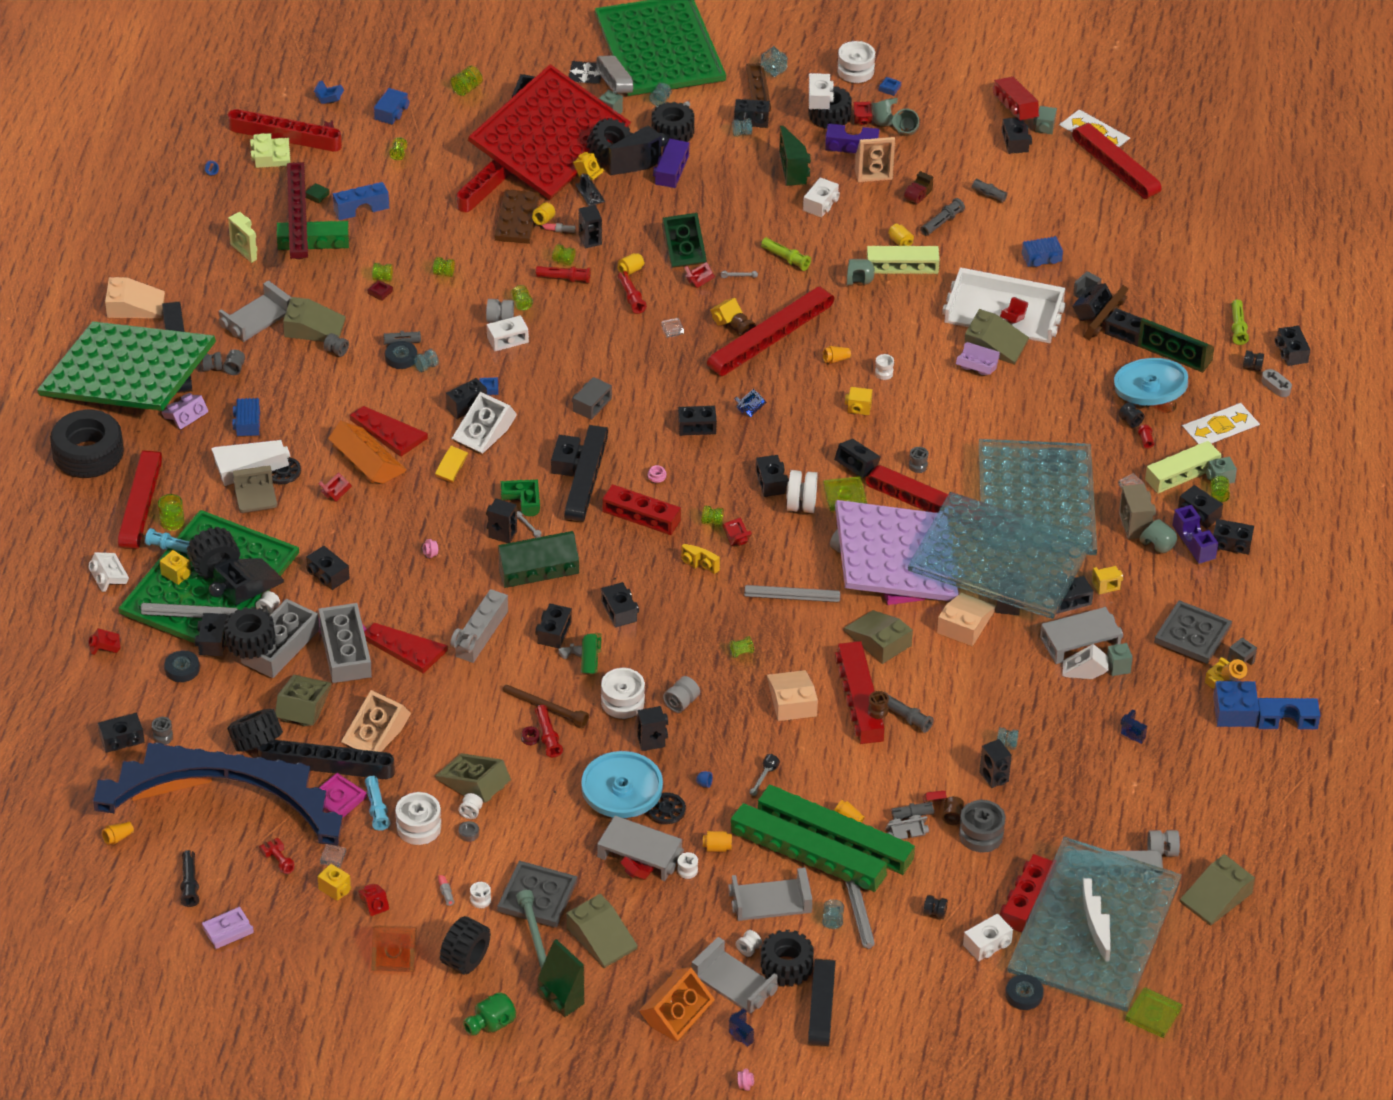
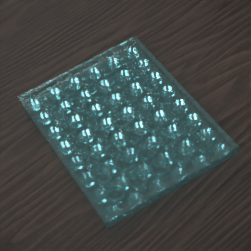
M979 439L981 550L1097 555L1091 444Z
M950 492L909 563L908 571L1054 619L1093 544V538Z
M1063 837L1007 967V972L1015 975H1030L1037 978L1042 984L1128 1012L1181 881L1182 874ZM1083 878L1092 879V896H1101V914H1110L1109 961H1105L1088 926L1083 901Z

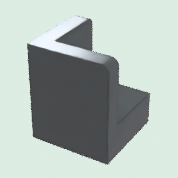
M1088 271L1075 281L1073 295L1079 298L1088 286L1101 284L1102 279Z
M1241 638L1229 647L1227 661L1231 662L1239 659L1244 663L1247 662L1252 665L1255 663L1257 647Z

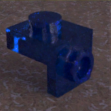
M754 388L741 400L737 396L734 398L737 402L736 408L742 414L746 412L750 417L767 403Z
M1132 709L1128 715L1125 714L1121 719V734L1142 744L1146 739L1147 725L1135 720L1136 711Z
M742 1008L738 1013L735 1012L730 1017L729 1033L733 1035L735 1040L742 1042L748 1047L754 1042V1029L746 1023L747 1010Z

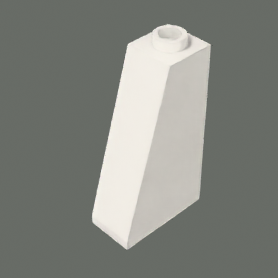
M281 440L211 448L224 486L234 483L233 471L270 465L273 471L289 466L287 458L290 457L288 447H284Z

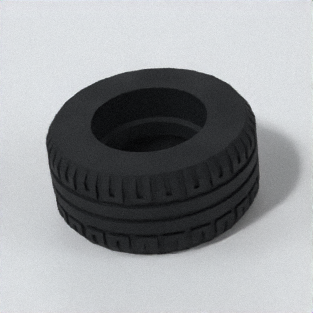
M85 409L69 413L62 417L51 431L50 442L53 460L60 470L78 478L98 477L111 471L122 459L124 446L121 427L112 416L102 411ZM87 441L97 442V443H95V444H93V445H89V446H78V445H77V444H79V443L87 442Z

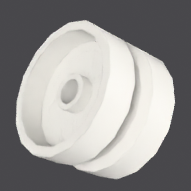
M852 41L843 44L838 52L837 72L839 76L851 83L866 82L872 78L875 66L874 48L862 41Z
M791 470L786 495L787 511L797 512L800 507V500H803V511L814 513L818 472H807L805 482L802 483V472Z
M617 668L606 673L601 683V704L603 710L615 718L626 719L636 716L637 710L643 709L645 703V682L643 677L637 671L630 668Z
M422 792L410 793L399 800L395 812L397 819L396 829L400 838L407 843L415 845L427 844L435 840L440 834L442 827L439 801L434 796Z

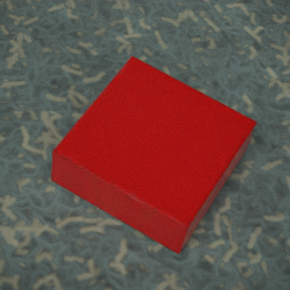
M946 791L926 792L923 795V803L944 801L947 798Z

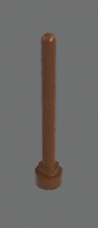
M510 685L503 686L504 692L538 706L545 705L548 710L572 719L576 726L584 728L588 723L589 713L582 710L574 712Z

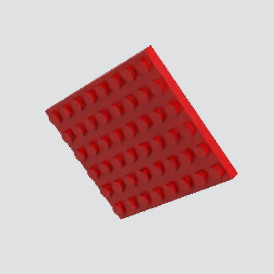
M549 64L468 137V141L533 189L540 192L544 197L551 200L578 175L573 162L579 158L580 154L584 152L589 153L590 149L587 148V138L598 121L604 118L606 120L608 118L617 119L620 123H625L626 127H630L631 122Z

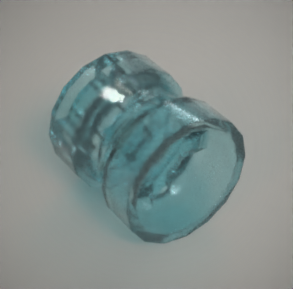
M659 83L649 99L655 106L665 104L672 94V90L667 84Z
M745 118L743 121L738 119L732 120L734 137H738L741 134L746 136L752 135L750 118Z
M433 349L426 350L424 354L414 356V364L421 373L427 371L429 367L433 368L439 364L437 354Z
M999 727L997 739H1000L1010 749L1016 750L1019 730L1013 729L1010 731L1004 727Z
M838 900L826 901L823 906V925L829 929L840 928L843 925V903Z

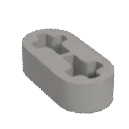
M1267 369L1263 372L1262 383L1280 397L1290 395L1292 384L1289 380L1273 369Z

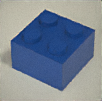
M1216 681L1213 700L1217 727H1257L1259 704L1255 681Z

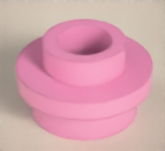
M652 466L648 471V479L652 482L659 483L666 479L667 474L662 466Z
M431 539L425 541L422 547L424 555L427 558L437 556L438 544L436 541Z
M748 1069L738 1072V1085L740 1089L748 1091L754 1085L753 1073H750Z

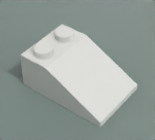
M480 392L452 439L483 454L509 429L517 414L510 405Z

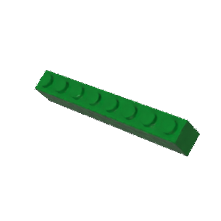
M769 784L758 800L759 810L887 862V869L904 875L914 859L915 845L877 830L853 818L846 817L779 787Z
M742 803L731 818V833L765 846L772 851L801 861L808 866L837 876L844 881H853L863 889L875 892L887 876V862Z

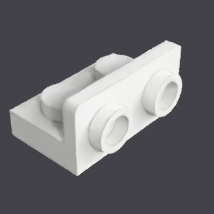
M94 553L92 560L89 562V570L101 591L106 592L109 584H127L129 577L115 553Z

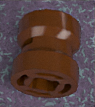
M743 313L736 314L731 320V327L738 331L740 335L756 327L755 323L752 320H748L747 316Z
M875 691L869 696L868 713L875 719H882L888 714L889 696L885 692Z
M954 796L946 798L944 803L945 810L942 815L945 823L949 825L960 824L961 812L965 805L961 798Z

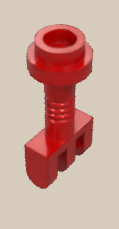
M278 837L274 839L275 845L268 841L266 843L268 848L264 844L259 846L260 851L266 858L272 855L279 862L278 868L282 873L290 874L293 872L295 863L291 858H285L281 853L284 850V844Z

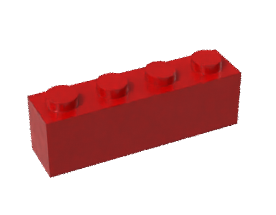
M1014 76L994 80L992 89L994 96L1019 120L1039 117V101Z

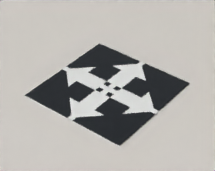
M572 61L569 73L570 79L575 82L600 84L601 75L597 70L596 63Z

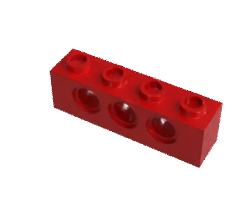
M612 484L603 497L604 513L668 535L673 534L681 521V507Z
M1035 854L1032 855L1030 861L1026 860L1022 870L1023 874L1022 876L1018 875L1015 889L1010 890L1007 898L1008 903L1002 905L999 914L1013 930L1025 933L1055 875V861Z

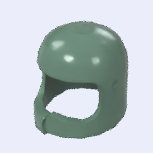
M897 98L871 103L873 121L876 125L881 127L893 125L892 119L894 115L891 113V105L897 104Z
M911 109L899 110L892 119L895 129L905 136L915 134L920 125L917 113ZM901 127H902L903 130H906L905 128H910V129H908V131H910V132L902 131V130H901Z
M849 259L847 286H852L853 282H862L864 285L870 284L875 274L873 263L868 259Z
M1160 519L1155 520L1140 536L1141 543L1148 545L1153 542L1155 551L1159 553L1170 551L1177 541L1176 532Z

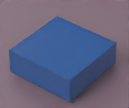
M885 77L879 86V91L895 96L901 87V81Z
M498 377L479 378L480 382L487 388V395H498Z

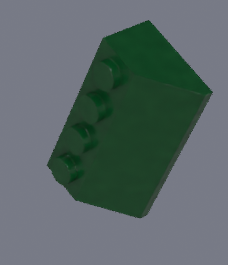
M1145 318L1141 319L1138 347L1202 373L1212 362L1214 346Z
M573 531L498 545L499 574L504 588L579 574V557Z

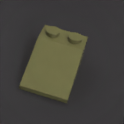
M291 297L283 320L284 337L324 342L330 333H334L340 338L346 316L310 299Z
M982 309L978 310L965 333V343L969 342L1000 352L999 360L1014 365L1029 340L1027 335L998 315Z
M874 610L844 627V631L856 642L861 641L863 648L882 664L912 646L913 630L899 618Z
M293 675L277 696L275 711L277 718L286 722H300L304 726L314 725L320 716L332 683Z
M463 753L459 754L435 775L437 780L463 796L468 793L478 795L483 803L491 800L492 796L499 790H502L511 780L502 759Z
M1223 854L1210 864L1180 899V902L1211 926L1253 893L1255 877Z
M601 894L567 912V930L603 968L638 949V945L613 906Z

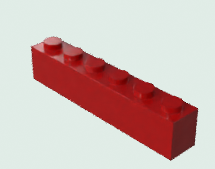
M862 642L839 643L838 652H835L836 664L839 663V677L844 680L842 681V688L844 693L847 692V707H851L850 719L851 722L855 723L854 735L855 737L858 736L860 744L884 742L885 728L883 720L875 719L868 713L869 696L875 690Z

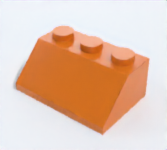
M691 967L676 970L643 1005L639 1012L650 1027L670 1039L678 1041L715 999Z

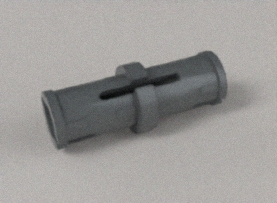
M976 178L972 184V189L982 192L988 198H995L1002 203L1007 198V192L996 188L991 183L987 184Z
M400 331V333L383 334L384 345L396 341L421 343L420 331Z
M932 801L915 805L914 803H909V806L891 808L893 820L906 819L915 815L934 814Z

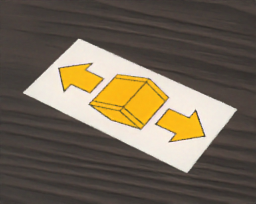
M1081 110L1076 111L1059 124L1072 132L1073 129L1085 123H1090L1118 147L1130 139L1125 134Z
M1239 403L1182 426L1198 444L1206 441L1210 443L1217 442L1260 424Z

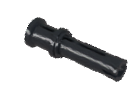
M186 850L182 853L183 881L180 884V889L183 895L181 896V904L185 907H194L199 903V896L197 895L199 883L195 877V852Z

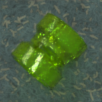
M557 244L553 251L552 260L556 262L562 261L570 266L575 259L576 250Z
M436 256L433 264V274L440 275L442 273L445 276L452 277L455 269V260H444L442 257Z
M380 263L373 264V280L384 279L385 281H392L393 264H385V266Z
M519 285L512 289L511 297L515 301L517 309H529L533 304V299L527 287Z
M1224 476L1214 477L1210 483L1212 489L1211 496L1220 502H1225L1230 498L1229 480Z
M704 505L701 523L709 524L711 522L714 526L721 527L724 508L717 507L712 509L711 506Z

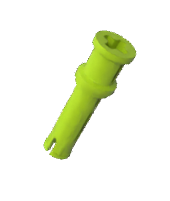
M767 237L761 242L763 244L761 245L762 248L785 258L789 264H795L803 271L807 270L811 264V257L800 254L796 249H788Z
M1234 300L1231 303L1234 322L1231 327L1234 333L1233 342L1237 345H1244L1248 342L1249 335L1246 333L1248 326L1244 322L1243 302L1241 300Z

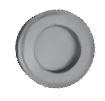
M467 821L459 826V837L463 841L471 842L478 838L479 826L476 823Z

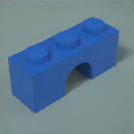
M384 182L333 193V207L338 219L343 220L356 217V209L362 204H369L372 212L389 209V192Z
M1258 698V729H1278L1280 719L1284 717L1294 719L1297 722L1298 729H1318L1320 721L1318 698Z

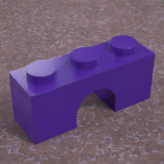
M828 124L825 150L856 153L859 141L879 138L880 129L862 127L860 134L849 135L845 132V125Z
M1189 505L1175 509L1172 526L1198 564L1216 559L1218 542L1210 530L1201 531L1200 516L1194 507Z

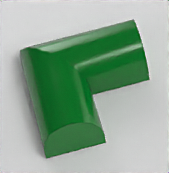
M538 479L500 481L501 500H521V511L525 516H535L540 512Z
M591 633L583 637L581 673L594 674L598 672V653L601 652L602 642L601 633Z

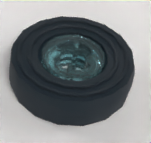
M407 341L393 342L385 350V360L392 368H409L417 361V349L415 345Z
M181 650L173 652L165 659L164 669L166 676L170 680L187 682L199 674L200 663L194 653Z
M1023 974L1014 976L1006 986V998L1017 1009H1034L1040 1005L1043 999V986L1033 976Z

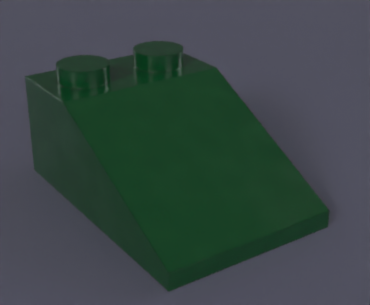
M782 125L780 126L779 155L786 186L806 185L807 177H810V167H808V164H811L810 153H807L806 146Z
M698 213L663 217L662 230L672 268L706 263L707 258Z
M556 939L551 945L537 978V992L542 999H546L556 1012H560L566 1017L584 1005V964Z

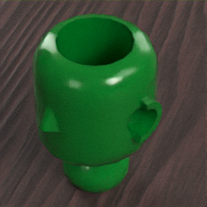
M497 992L477 1003L475 1006V1016L466 1017L463 1021V1026L471 1036L479 1034L481 1029L494 1033L516 1019L515 1006L506 994Z

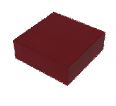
M378 280L368 288V294L381 301L393 292V286L381 280Z

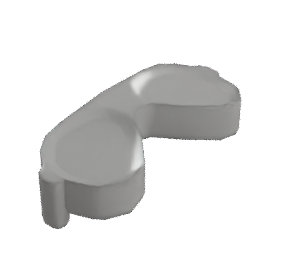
M570 644V647L559 648L558 653L563 659H567L572 653L581 657L582 646Z

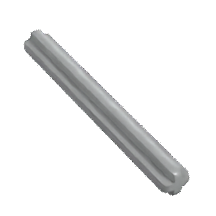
M746 585L744 591L746 597L828 602L840 601V591Z
M142 603L141 614L198 618H202L203 613L227 614V618H229L231 613H235L238 610L237 608L157 603Z
M845 881L862 945L864 948L871 949L875 942L860 887L853 881Z

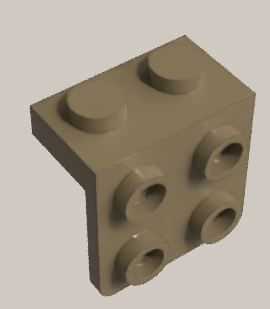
M270 465L233 471L234 488L241 513L277 507Z

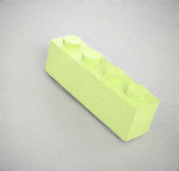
M867 246L866 259L873 263L875 274L939 273L938 246Z
M1209 441L1197 444L1192 448L1147 466L1145 480L1157 493H1161L1205 474L1209 461L1220 459L1221 453Z

